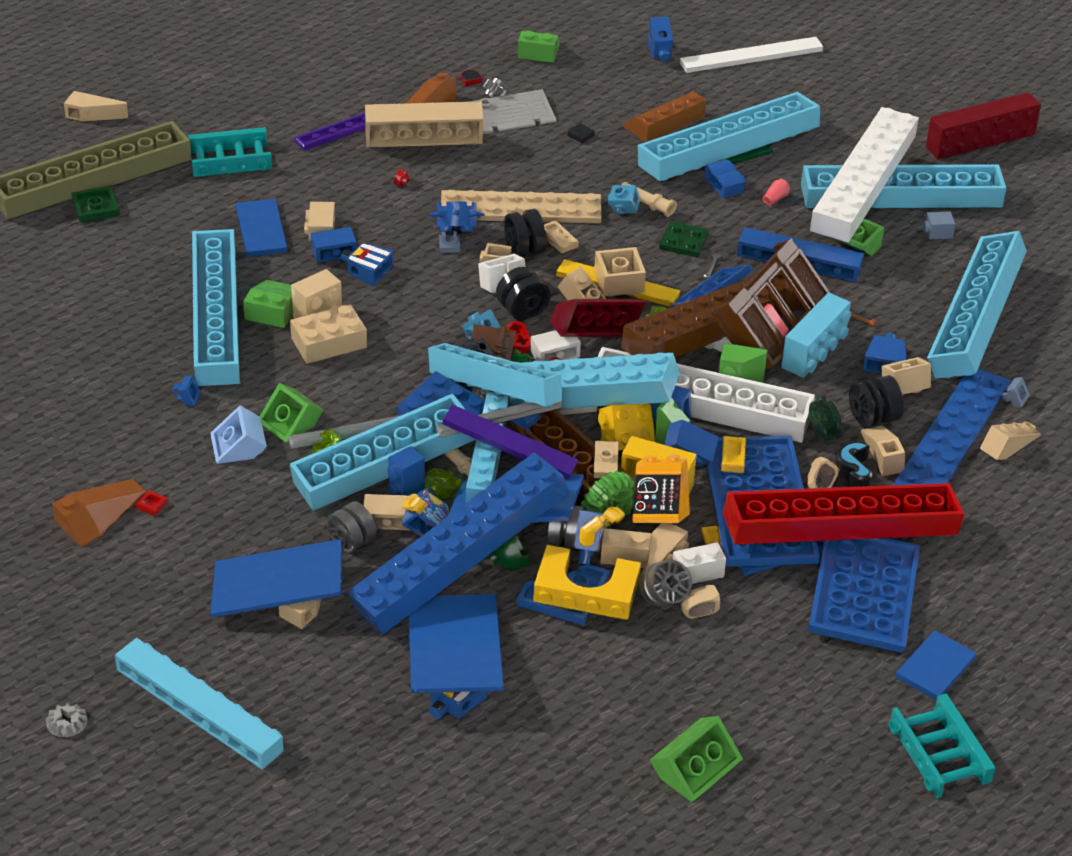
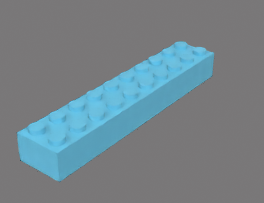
M795 92L639 144L638 166L657 180L665 181L668 178L683 175L685 172L700 169L706 164L714 163L773 142H779L782 139L794 137L796 134L820 127V106L799 92Z
M803 165L801 187L806 208L816 207L843 165ZM897 165L871 208L1003 207L1006 185L999 165Z
M234 229L192 231L195 382L197 386L240 384Z
M1019 231L980 237L927 357L928 362L931 363L935 379L976 374L1027 252Z

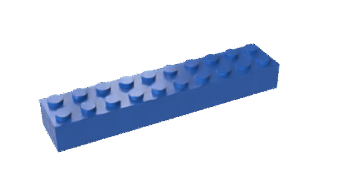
M535 452L350 589L348 594L355 609L384 635L566 497L569 492L563 475Z

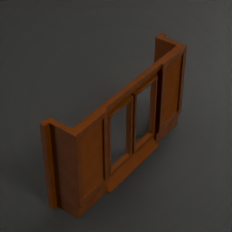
M792 238L778 242L773 247L776 253L728 303L715 308L711 312V315L731 344L767 350L765 369L773 367L783 356L785 336L783 337L756 298L758 293L766 287L792 325V328L787 332L788 334L829 292ZM779 271L806 309V313L798 321L771 283V280Z

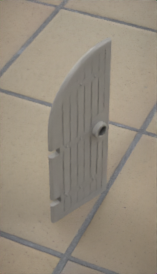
M543 89L468 101L482 102L483 134L494 133L493 128H497L501 132L536 126L535 122L537 121L541 125L557 123Z

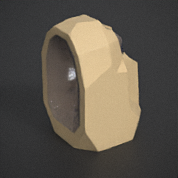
M816 458L807 476L808 489L832 488L838 476L839 468L826 458Z
M705 585L704 587L691 590L690 594L683 600L681 610L690 619L714 614L720 609V597L715 585Z

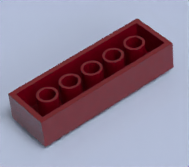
M1027 92L931 116L926 148L938 160L992 145H999L1003 142L1030 137L1036 133L1041 103Z

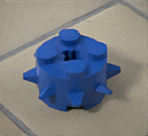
M465 201L446 202V206H442L441 202H437L436 212L429 213V216L436 217V227L440 228L441 232H453V228H461V232H473V228L477 227V217L485 215V213L477 211L476 202H472V206H467Z

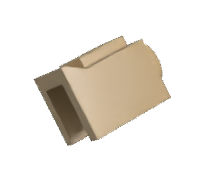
M487 243L485 251H481L480 263L511 255L512 246Z

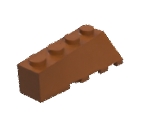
M693 91L623 123L622 126L644 142H648L704 118L706 99Z

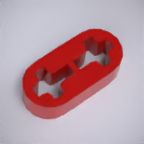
M518 321L510 322L506 328L510 331L516 330L519 332L518 334L516 333L513 350L517 349L520 354L528 353L531 348V337L526 326Z

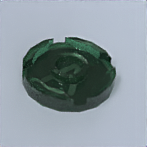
M819 397L811 401L809 417L816 433L822 439L830 441L838 438L841 434L842 429H839V425L842 424L841 417L833 402L826 401V397Z

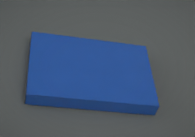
M934 630L896 672L895 678L937 700V696L945 694L974 661L977 653Z

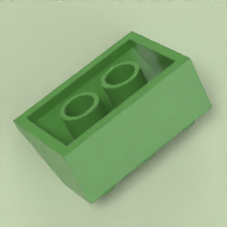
M713 716L700 718L652 757L650 762L661 780L693 802L742 761L743 758L720 717Z

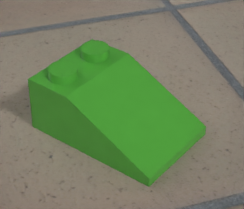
M266 280L251 288L243 301L245 320L285 328L293 314L291 285Z

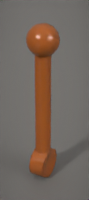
M851 313L852 318L868 323L871 327L877 325L875 319L869 320Z

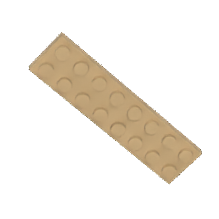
M442 190L441 193L442 206H446V202L465 201L467 206H472V202H476L477 211L485 213L484 216L477 217V220L504 221L507 214L518 212L522 215L523 211L535 208L540 213L543 222H553L556 220L557 222L601 223V194Z

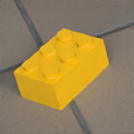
M631 436L622 453L621 468L635 480L636 463L642 460L644 456L655 455L657 459H666V456L678 455L680 459H687L690 494L694 486L697 454Z

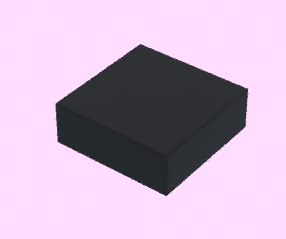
M580 123L570 129L567 136L580 143H584L595 135V131Z

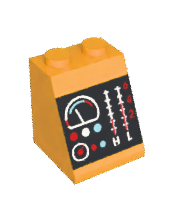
M655 455L644 456L642 460L636 463L633 523H679L690 514L687 459H680L678 455L666 456V459H657Z

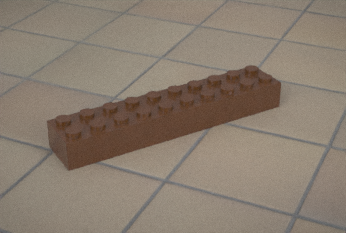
M779 271L773 277L771 283L791 312L803 308V305ZM751 278L624 325L621 348L631 355L673 353L676 358L722 340L726 335L711 315V312L715 308L728 303ZM764 287L756 298L763 308L767 304H771L778 315L783 316V312L766 287Z

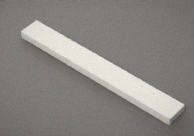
M817 37L680 58V64L685 72L689 73L823 51V45Z

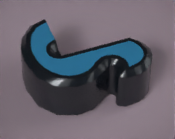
M851 442L845 444L837 451L835 465L839 468L838 476L849 480L848 487L871 486L869 480L872 478L873 471L862 463L868 459L870 446L864 442Z

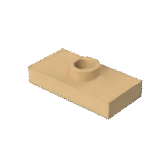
M556 220L544 225L546 240L561 254L578 247L579 241Z
M595 441L594 478H601L602 475L607 476L609 472L614 473L618 469V442Z

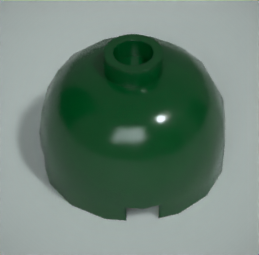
M514 535L489 554L494 565L499 563L503 569L509 571L520 570L531 564L517 535Z

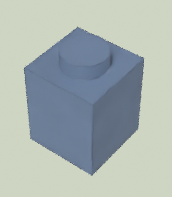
M951 212L927 213L926 221H923L922 225L923 232L927 233L929 239L953 238L955 221Z

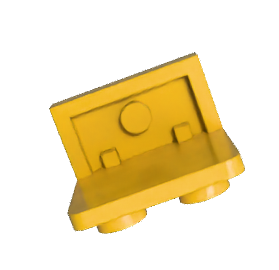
M649 403L610 405L599 409L598 421L601 425V441L618 442V451L625 449L631 436L655 442L652 409Z

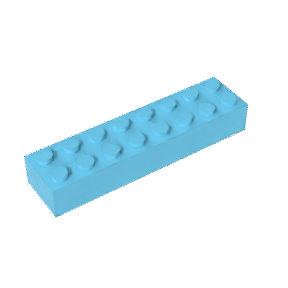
M673 353L617 355L614 357L556 359L553 361L520 363L561 374V408L669 402L680 375ZM509 396V407L525 403L522 399H511Z
M452 393L290 463L293 483L310 508L315 511L388 479V457L409 446H412L421 454L426 462L476 439L463 433L443 438L438 435L437 426L442 424L452 404L465 409Z

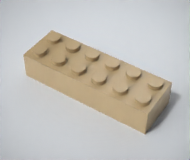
M482 102L365 105L366 147L482 144Z

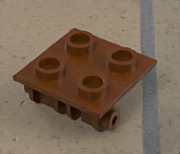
M474 324L471 339L484 338L495 354V357L511 361L516 331H510L504 327L499 329Z

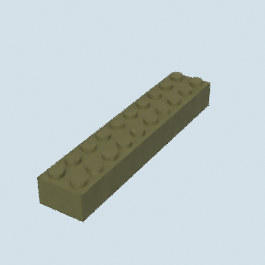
M173 121L0 175V210L8 220L72 199L71 193L113 186L192 160L190 140Z

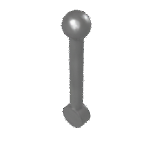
M720 254L713 255L714 260L708 272L703 275L704 280L711 277L717 261L721 259Z

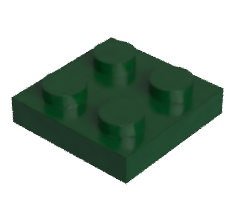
M111 186L71 193L80 223L120 215Z
M670 221L659 244V249L699 257L708 237L709 229Z

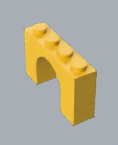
M551 545L546 546L534 584L533 602L625 620L629 619L640 577V562L617 558L613 575L606 584L599 587L586 588L572 583L566 576L570 562V549Z

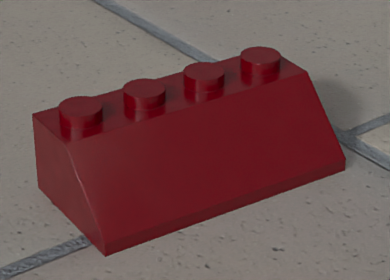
M571 299L556 304L549 322L561 337H622L624 325L639 320L646 301L634 299Z

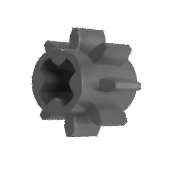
M496 77L493 80L487 79L483 85L486 88L484 94L490 98L505 96L507 93L504 90L506 84Z

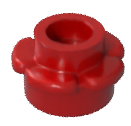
M399 169L393 183L398 185V187L401 185L405 186L410 178L407 175L408 171Z

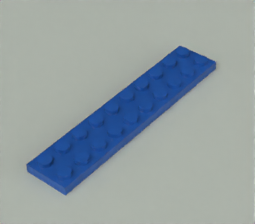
M979 368L976 374L964 375L893 485L949 483L999 404L1002 394L1006 392V388L1010 385L1011 380Z

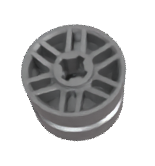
M353 501L327 518V528L333 540L341 539L342 547L347 553H352L362 545L373 540L377 535V528L373 517L359 502Z
M574 505L569 521L549 522L548 545L561 546L565 537L566 548L578 549L574 548L579 510H584V507Z
M677 560L652 563L644 568L639 578V588L642 596L647 602L655 606H664L683 601L689 595L692 586L689 570Z

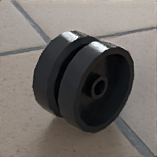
M534 208L523 211L522 215L518 212L505 215V237L507 245L512 246V254L524 257L528 255V252L533 255L545 252L546 231L538 210Z
M517 267L506 273L499 281L496 288V297L514 319L524 321L543 312L550 300V289L532 269Z

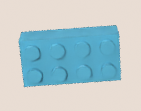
M828 292L785 336L781 368L803 378L808 373H813L819 361L823 362L828 352L835 350L838 341L846 338L849 331L847 324L851 317V302Z

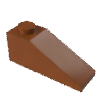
M447 73L436 74L435 77L428 79L405 104L447 103L456 100V77L449 76Z

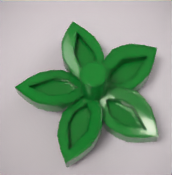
M517 349L514 351V355L511 356V361L525 363L530 359V355L520 354Z

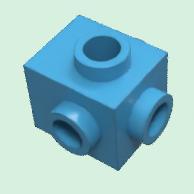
M613 185L611 194L608 195V204L614 213H637L641 197L636 185Z
M491 309L482 314H479L477 311L467 317L468 322L462 325L469 339L472 337L474 324L499 329L501 327Z

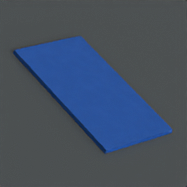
M496 594L434 596L409 615L411 693L503 691Z

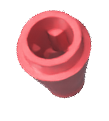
M783 179L775 180L763 196V202L771 206L788 196L790 191L789 184Z

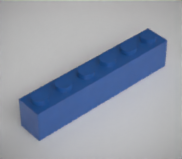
M744 227L738 241L737 256L767 262L776 253L773 247L778 242L786 241L792 237ZM792 238L817 274L857 282L862 269L864 253Z

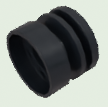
M891 375L874 378L872 381L865 380L852 383L850 386L849 404L851 412L862 428L878 425L880 422L886 423L899 420L902 417L904 410L902 392L897 381Z

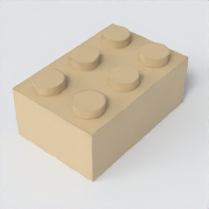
M351 304L290 320L291 339L306 364L367 348V329Z

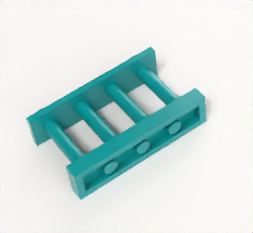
M266 127L187 135L190 140L191 154L196 153L197 156L196 160H192L193 177L272 169L271 152L264 153L263 147L267 146ZM255 147L256 154L244 155V148ZM235 149L236 156H224V150ZM216 151V158L205 159L204 152Z
M947 693L937 696L934 710L904 718L897 707L892 709L889 729L892 734H897L924 777L925 787L928 791H932L936 798L942 797L944 784L970 776L978 777L982 785L992 782L995 771L994 764ZM934 720L941 721L945 726V729L917 737L910 728ZM948 738L954 740L957 745L956 748L927 755L922 747L923 745ZM958 757L965 758L970 765L943 774H939L934 764Z

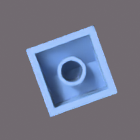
M241 405L210 433L217 464L254 459L267 447L260 416Z

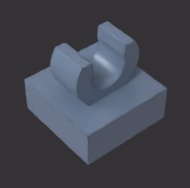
M442 231V235H439L440 253L460 252V237L457 235V231H453V235H446V232Z
M1023 377L1014 378L1012 383L1007 386L1006 392L1002 394L1004 401H1011L1013 406L1021 408L1030 396Z

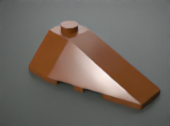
M129 479L71 493L52 503L55 523L80 547H83L101 537L112 523H116L120 519L119 517L146 493V490L134 479Z

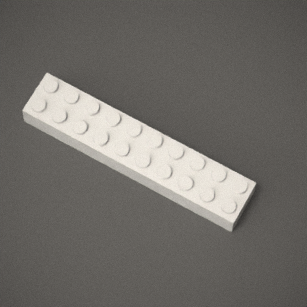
M881 107L814 208L810 231L849 243L916 137L919 117L894 111L891 108Z
M602 347L598 357L630 356L631 354ZM677 364L680 375L675 386L691 389V417L771 436H792L793 441L803 442L810 422L809 410L811 403L814 401V394Z

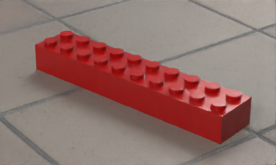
M950 483L727 492L723 511L735 545L958 535L965 515Z

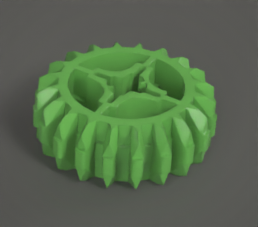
M619 471L609 472L607 476L602 475L599 481H595V484L589 487V492L584 494L585 499L581 502L582 507H584V510L604 513L609 507H618L624 512L625 516L623 519H625L628 514L632 513L631 510L634 506L635 480L628 474Z

